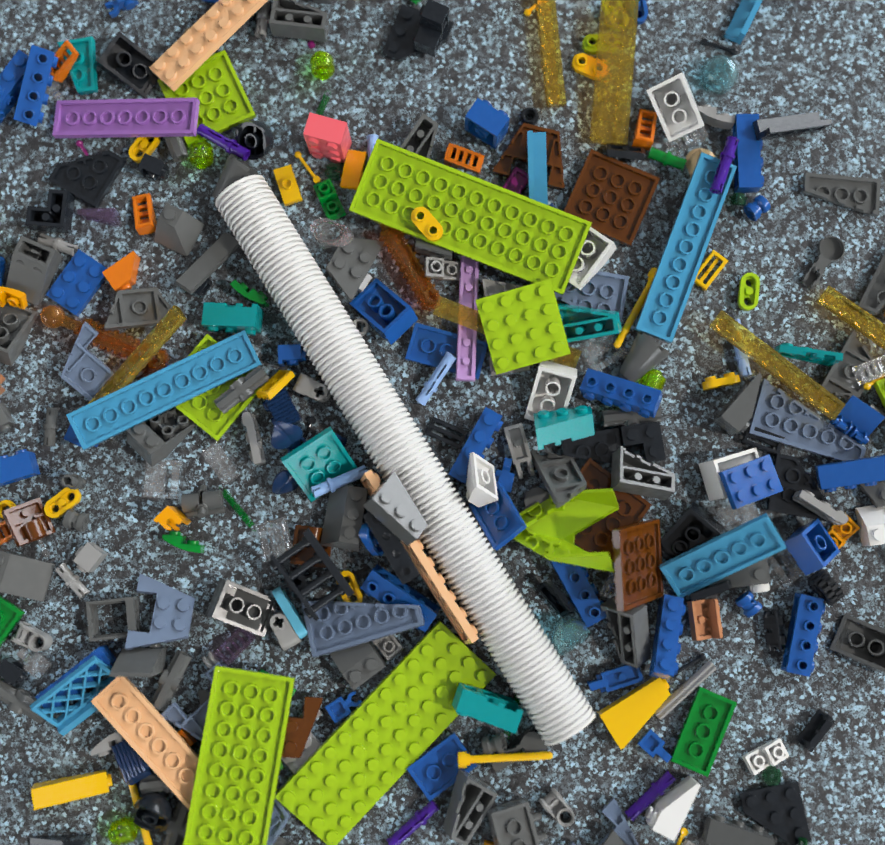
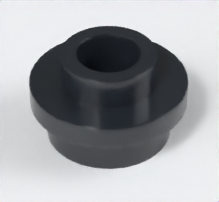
M525 108L521 112L520 120L522 124L535 125L538 122L539 115L535 109ZM530 115L533 119L527 120L526 116Z

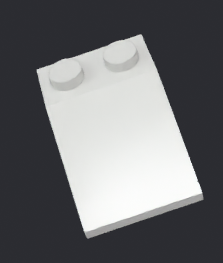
M680 73L646 90L669 142L705 126L684 73Z
M590 227L569 283L581 290L617 249L615 243Z
M550 361L540 362L524 418L534 421L533 413L541 410L556 411L559 408H567L578 369Z
M756 447L699 463L709 501L727 498L719 472L759 458Z
M688 775L657 799L652 807H648L645 814L646 822L653 831L675 841L701 786L693 777Z

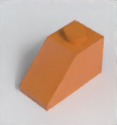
M132 251L102 272L116 292L119 290H130L136 284L140 257Z

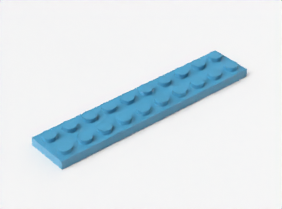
M705 153L699 155L634 329L667 343H672L737 168L733 164L730 165L722 193L714 194L710 192V188L720 159Z
M245 330L83 406L66 416L83 450H87L135 425L141 424L237 378L262 364Z

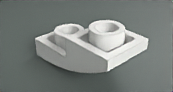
M777 738L748 752L742 758L750 774L756 775L770 765L775 766L789 757V754L781 739Z

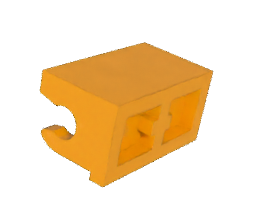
M166 506L154 519L156 523H160L166 530H172L173 528L180 531L176 524L184 523L189 525L191 523V520L175 506Z

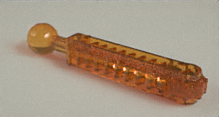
M378 223L382 229L379 241H384L383 246L388 247L387 252L392 254L391 259H395V265L399 266L398 271L403 273L402 277L406 278V284L411 286L410 291H414V298H418L419 301L417 303L420 304L421 309L429 310V312L437 309L440 306L442 297L439 295V291L435 290V284L431 283V278L425 276L424 265L419 263L420 258H416V252L412 251V245H409V240L404 237L405 233Z
M53 304L46 306L41 311L40 319L46 327L55 329L62 326L74 331L73 333L79 335L81 327L86 321L99 332L93 339V346L100 344V349L107 347V351L112 352L114 350L115 355H119L121 352V357L128 355V360L135 358V363L142 361V365L147 366L148 364L150 369L160 370L167 367L170 360L167 350H163L161 347L154 349V344L147 346V341L140 343L139 338H135L133 341L132 335L126 338V333L119 335V330H114L113 332L112 330L105 331L104 324L99 325V322L93 321L92 318H85L84 321L75 320L66 316L62 308ZM151 356H158V358L160 359V362H158V360H157L156 358H150V357H151Z

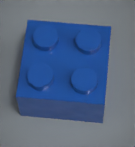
M477 98L465 116V130L496 150L508 132L510 118L504 111L493 108L492 104L487 100L482 101Z
M818 518L799 527L784 541L788 552L791 553L805 576L824 568L840 552Z

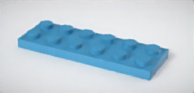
M767 513L660 564V569L676 595L682 598L786 549V544Z

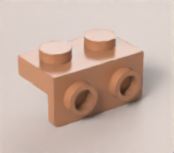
M718 599L687 601L692 641L723 638Z

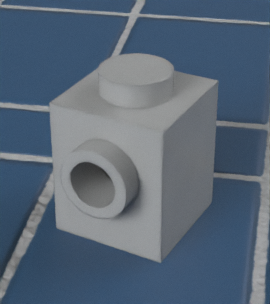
M87 542L85 546H81L76 551V557L73 561L77 564L76 567L83 573L94 572L108 553L96 543Z

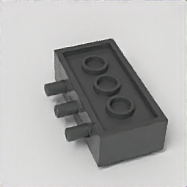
M523 798L492 807L486 814L494 845H540V841L547 839L545 831L537 834L534 824L535 821L542 819L541 813L536 812L532 814L529 802Z

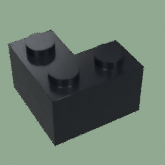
M428 0L426 5H422L419 16H421L419 24L421 26L419 30H415L412 41H414V49L435 57L449 26V7L433 0Z
M49 189L47 207L28 206L25 225L33 231L71 234L75 197L68 190Z
M660 421L619 428L622 447L640 445L641 457L649 463L666 460Z

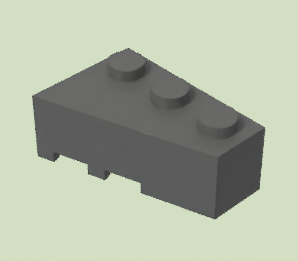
M296 0L273 1L269 19L272 36L327 42L330 24L326 12L308 4L303 5Z
M622 446L612 454L611 488L614 491L666 500L675 493L674 473L655 463L650 464L643 460L641 456H635L625 451L626 448Z

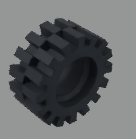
M817 570L808 577L807 581L811 585L810 587L819 598L824 599V603H827V605L833 606L844 597L843 590L839 587V584L825 570Z

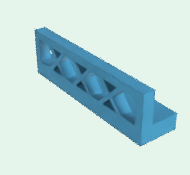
M741 0L724 38L740 45L763 0Z
M527 131L529 198L548 205L546 132Z

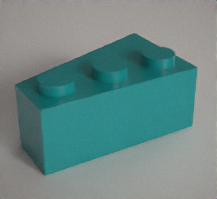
M204 302L201 325L207 328L206 331L209 332L225 330V333L237 334V331L245 330L248 336H256V333L261 334L264 311L258 304L246 307L242 303L227 305V303Z
M558 304L568 343L618 334L622 331L620 316L617 311Z
M580 405L572 409L559 408L556 411L541 410L533 413L538 451L544 449V445L554 443L557 446L565 439L571 438L572 441L595 435L591 406Z
M460 682L452 702V706L458 715L469 716L515 734L524 712L512 697Z

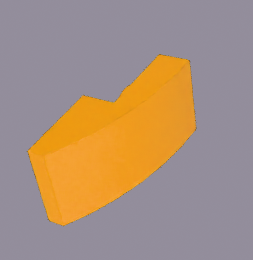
M348 149L342 172L341 188L357 190L363 175L367 152Z
M0 286V307L3 308L8 303L12 307L24 310L28 306L26 293Z
M849 516L846 524L839 526L833 524L827 530L839 549L846 544L847 539L860 529V526Z

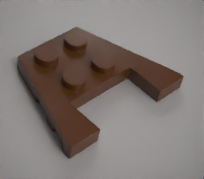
M523 123L501 156V159L495 165L492 174L509 178L513 160L528 163L527 131L546 132L547 167L551 168L547 187L563 191L565 185L563 180L560 131Z
M305 696L304 717H288L282 757L301 758L323 697Z

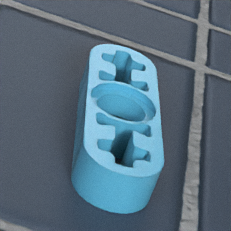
M279 586L272 590V594L294 631L302 639L308 635L306 625L290 598L286 595L285 590H282V586Z

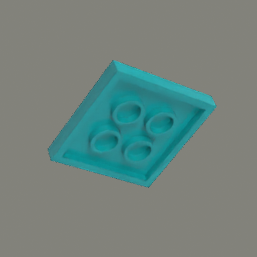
M330 426L280 458L311 502L317 498H314V493L312 494L310 487L325 482L329 477L332 479L358 468Z

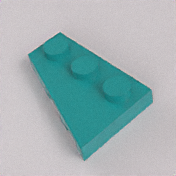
M90 36L68 40L79 53L70 70V75L77 92L80 95L97 93L95 39ZM65 41L57 42L59 48ZM68 49L67 53L71 55L72 52Z
M782 343L774 349V355L828 367L841 362L844 353L809 347H796L790 343Z

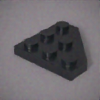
M405 4L401 5L383 49V57L402 62L407 57L423 53L414 49V41H412L415 30H419L421 26L419 24L421 16H419L420 10ZM449 21L448 29L441 44L448 41L454 22Z
M107 150L94 156L88 155L77 158L75 161L58 163L48 180L98 209L127 161Z
M777 453L774 458V467L783 491L768 496L766 511L814 520L818 518L820 521H826L793 500L792 497L795 492L808 490L815 495L816 499L829 503L816 487L817 485L811 476L803 469L797 457Z
M797 780L738 791L743 813L791 845L799 844V838H806L808 842H811Z

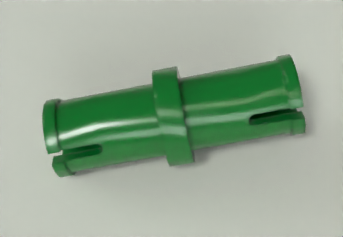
M654 147L651 148L648 158L663 163V166L669 165L683 171L687 159L672 155L670 151L667 153Z

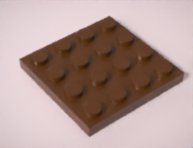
M591 149L564 212L592 222L591 227L605 237L630 247L660 178Z
M589 458L580 470L587 482L585 490L611 488V474ZM614 491L619 509L576 534L574 544L588 553L608 552L612 559L614 555L611 540L612 530L639 523L652 506L640 495Z
M650 519L612 530L611 540L614 551L613 563L617 611L624 612L662 597L664 592L663 574L660 569V564H662L660 520Z

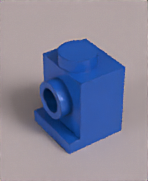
M300 344L278 345V364L281 367H285V363L288 366L299 365V362L307 360L306 351L303 350V346Z

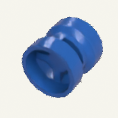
M758 195L753 199L752 203L746 204L743 209L749 219L756 221L761 217L762 213L768 212L771 206L764 196Z
M750 590L740 595L734 602L744 610L743 614L747 618L755 615L763 607L759 601L753 599L754 595Z

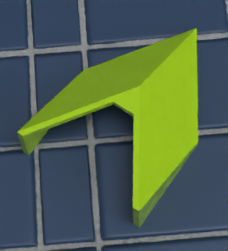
M613 488L584 490L559 508H556L551 497L542 503H535L519 513L527 528L514 537L513 540L551 561L615 573L614 565L608 552L588 553L574 545L576 534L619 509Z

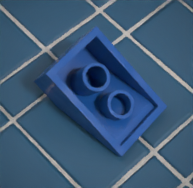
M377 278L349 303L391 345L418 320L412 307Z

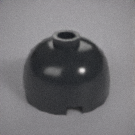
M260 121L244 122L236 131L235 140L237 143L250 150L248 159H261L270 153L274 144V137L271 129L266 124Z
M161 793L145 794L134 804L130 817L133 816L135 818L133 822L142 829L153 832L156 828L160 829L159 832H163L168 828L173 814L172 805Z

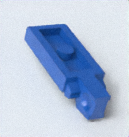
M625 664L600 672V674L596 675L597 679L589 681L587 684L591 691L600 689L601 692H610L642 682L644 679L640 667L635 668Z

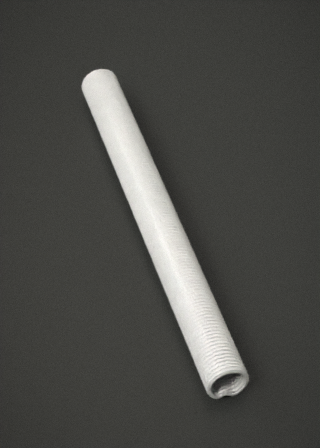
M254 174L235 181L218 195L215 206L218 208L224 221L227 222V226L230 227L241 249L244 250V254L247 255L250 264L253 265L256 273L259 274V278L262 279V283L265 284L268 293L271 294L274 302L277 303V307L280 308V312L283 313V317L286 318V322L292 328L291 331L295 332L294 336L298 337L297 341L301 342L300 345L304 347L303 350L307 352L306 355L310 357L309 360L312 361V365L316 366L315 370L319 371L318 375L322 376L321 380L325 381L324 384L328 386L327 389L331 391L330 394L334 396L333 399L337 401L336 404L340 405L339 409L343 410L342 414L346 415L345 419L349 420L348 424L352 425L351 429L355 430L354 434L358 435L357 438L361 440V444L364 445V449L367 450L370 459H374L373 464H377L376 469H380L379 474H383L382 479H386L395 471L428 526L419 536V539H424L422 544H427L425 549H430L428 554L433 553L431 559L436 558L434 564H439L437 569H442L440 574L446 575L444 579L449 580L447 585L452 584L450 590L455 589L454 595L458 594L456 600L461 599L459 605H464L463 609L467 610V616L471 615L469 621L474 620L472 624L479 631L478 636H483L481 641H486L484 646H489L487 650L491 652V657H494V662H498L497 667H501L500 672H504L503 677L507 678L506 681L510 683V688H513V693H516V698H520L519 703L523 704L522 708L526 709V714H529V719H532L535 729L539 730L538 734L542 735L545 745L559 744L574 736L590 724L595 717V711H592L589 701L582 695V691L576 685V680H573V675H569V670L566 669V665L563 664V660L560 659L557 650L553 649L554 645L550 644V639H546L547 634H543L544 629L541 628V624H536L538 619L534 618L535 615L531 613V608H527L528 603H524L525 598L520 599L522 593H517L519 588H514L516 583H510L512 578H507L509 573H504L506 568H501L503 563H498L500 558H495L497 553H492L493 547H488L491 544L490 542H485L487 537H482L484 532L479 533L481 527L476 528L478 522L473 523L475 517L470 518L472 513H467L469 508L463 507L466 503L460 502L463 498L457 497L460 494L459 492H454L456 487H451L453 482H448L450 477L445 478L447 472L442 473L444 468H439L441 463H436L438 458H433L435 453L430 452L432 448L427 447L429 443L424 442L426 438L421 437L423 433L418 432L420 428L416 427L417 423L413 422L414 419L410 417V413L407 412V408L404 407V403L401 402L398 393L392 388L389 379L385 378L386 374L383 373V369L380 368L377 359L374 358L368 345L365 344V340L362 339V335L359 334L356 325L353 324L347 311L344 310V306L341 305V301L338 300V296L335 295L326 277L323 276V272L320 271L321 268L318 267V263L315 262L306 244L303 243V239L300 238L288 215L285 214L262 175Z

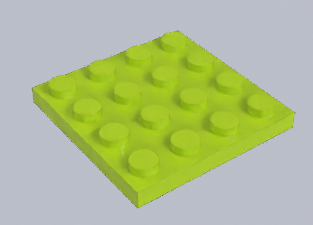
M225 50L210 56L174 92L163 81L157 80L165 98H198L200 100L197 128L200 124H204L210 129L222 133L256 117ZM197 133L196 136L184 137L189 148L207 140L197 135Z
M551 279L475 300L496 375L571 354Z
M206 334L188 357L218 342ZM251 371L176 406V408L215 440L219 441L256 397V394L254 393L244 402L238 403L226 414L222 413L214 403V400L230 389V385L241 377L244 378Z

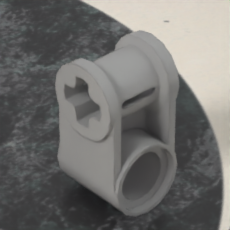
M300 373L292 389L305 397H310L322 403L328 401L331 396V391L324 384ZM318 390H323V392H325L324 396H319V394H317Z
M277 612L271 617L270 626L284 651L302 642V639L298 637L284 612ZM278 618H279V619H281V618L284 619V622L282 623V625H281V624H276V621L278 620Z
M24 621L19 622V628L15 636L11 638V641L34 652L48 650L53 643L51 635ZM39 638L43 640L42 647L38 644Z
M552 787L551 791L538 801L561 826L569 827L574 822V813L561 794ZM563 811H567L570 813V817L567 820L560 819V814Z

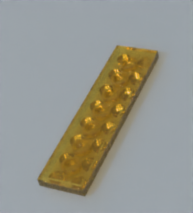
M601 0L589 143L628 145L639 0Z

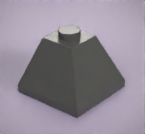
M166 203L157 220L154 242L188 258L205 225L185 211Z

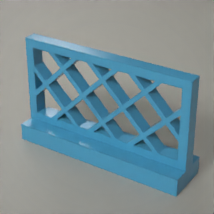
M94 655L32 703L30 709L57 727L58 733L65 736L98 710L91 701L116 677L110 676L105 681H100L101 676L110 675L112 668ZM93 664L99 666L97 671H88V668ZM97 676V681L86 682L87 677ZM76 678H83L82 683L72 684V681ZM96 687L91 692L85 693V688ZM81 689V694L70 695V691ZM67 690L65 696H56V693L59 691ZM79 700L74 705L69 706V701ZM65 701V706L54 707L55 702ZM44 703H51L50 708L41 709L39 707ZM64 712L56 719L53 717V713Z

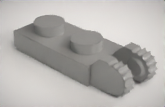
M245 412L242 414L241 419L242 424L247 428L245 437L251 447V451H249L250 460L255 465L266 464V458L257 417L250 412Z
M522 423L504 427L506 441L518 478H523V471L520 467V463L523 462L527 463V470L530 476L535 475L531 462L532 456Z
M808 490L795 492L792 497L793 500L836 526L846 524L849 520L846 513L841 510L835 511L829 503L816 499L815 495Z

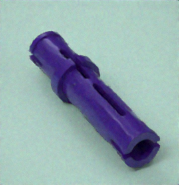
M204 124L198 126L197 135L225 149L228 154L232 153L244 161L250 156V150L239 145L236 140L229 139Z
M728 136L725 147L720 153V162L710 188V192L714 194L722 193L730 165L735 160L734 154L739 143L737 137Z
M668 770L656 782L653 781L651 787L625 810V813L633 822L660 795L663 796L665 794L664 791L676 781Z
M432 799L420 811H415L411 819L387 838L389 845H400L421 825H425L427 820L440 810L436 802Z

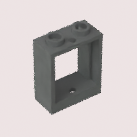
M138 596L86 602L84 614L88 620L86 636L89 637V642L125 638L128 634V631L100 634L97 607L99 605L126 603L128 630L141 632Z

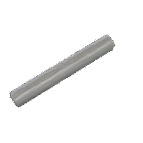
M707 661L664 701L654 713L655 716L662 720L716 670L715 665L711 661Z

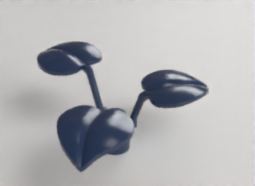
M273 422L270 442L275 449H287L289 453L291 449H296L300 446L301 442L305 443L306 440L303 438V432L299 426L287 422ZM336 434L342 445L345 447L347 438ZM282 470L273 480L272 492L274 494L288 493L295 490L299 485L288 470Z

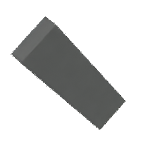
M225 232L176 280V285L192 295L240 247L236 238Z

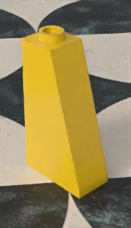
M652 677L597 712L620 749H623L671 695L668 691L670 686L665 679Z
M105 769L35 783L31 788L34 810L109 792V786H113L111 774H107Z

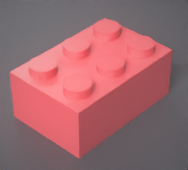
M310 112L303 133L310 154L318 159L328 158L333 163H345L348 149L350 150L352 144L347 122Z

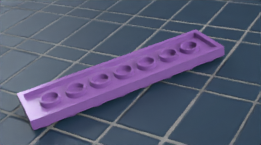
M198 98L57 100L52 135L55 138L196 136L200 100Z

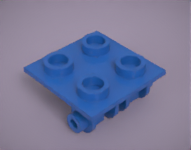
M852 395L829 423L862 445L863 443L866 445L869 441L868 436L882 422L885 416Z

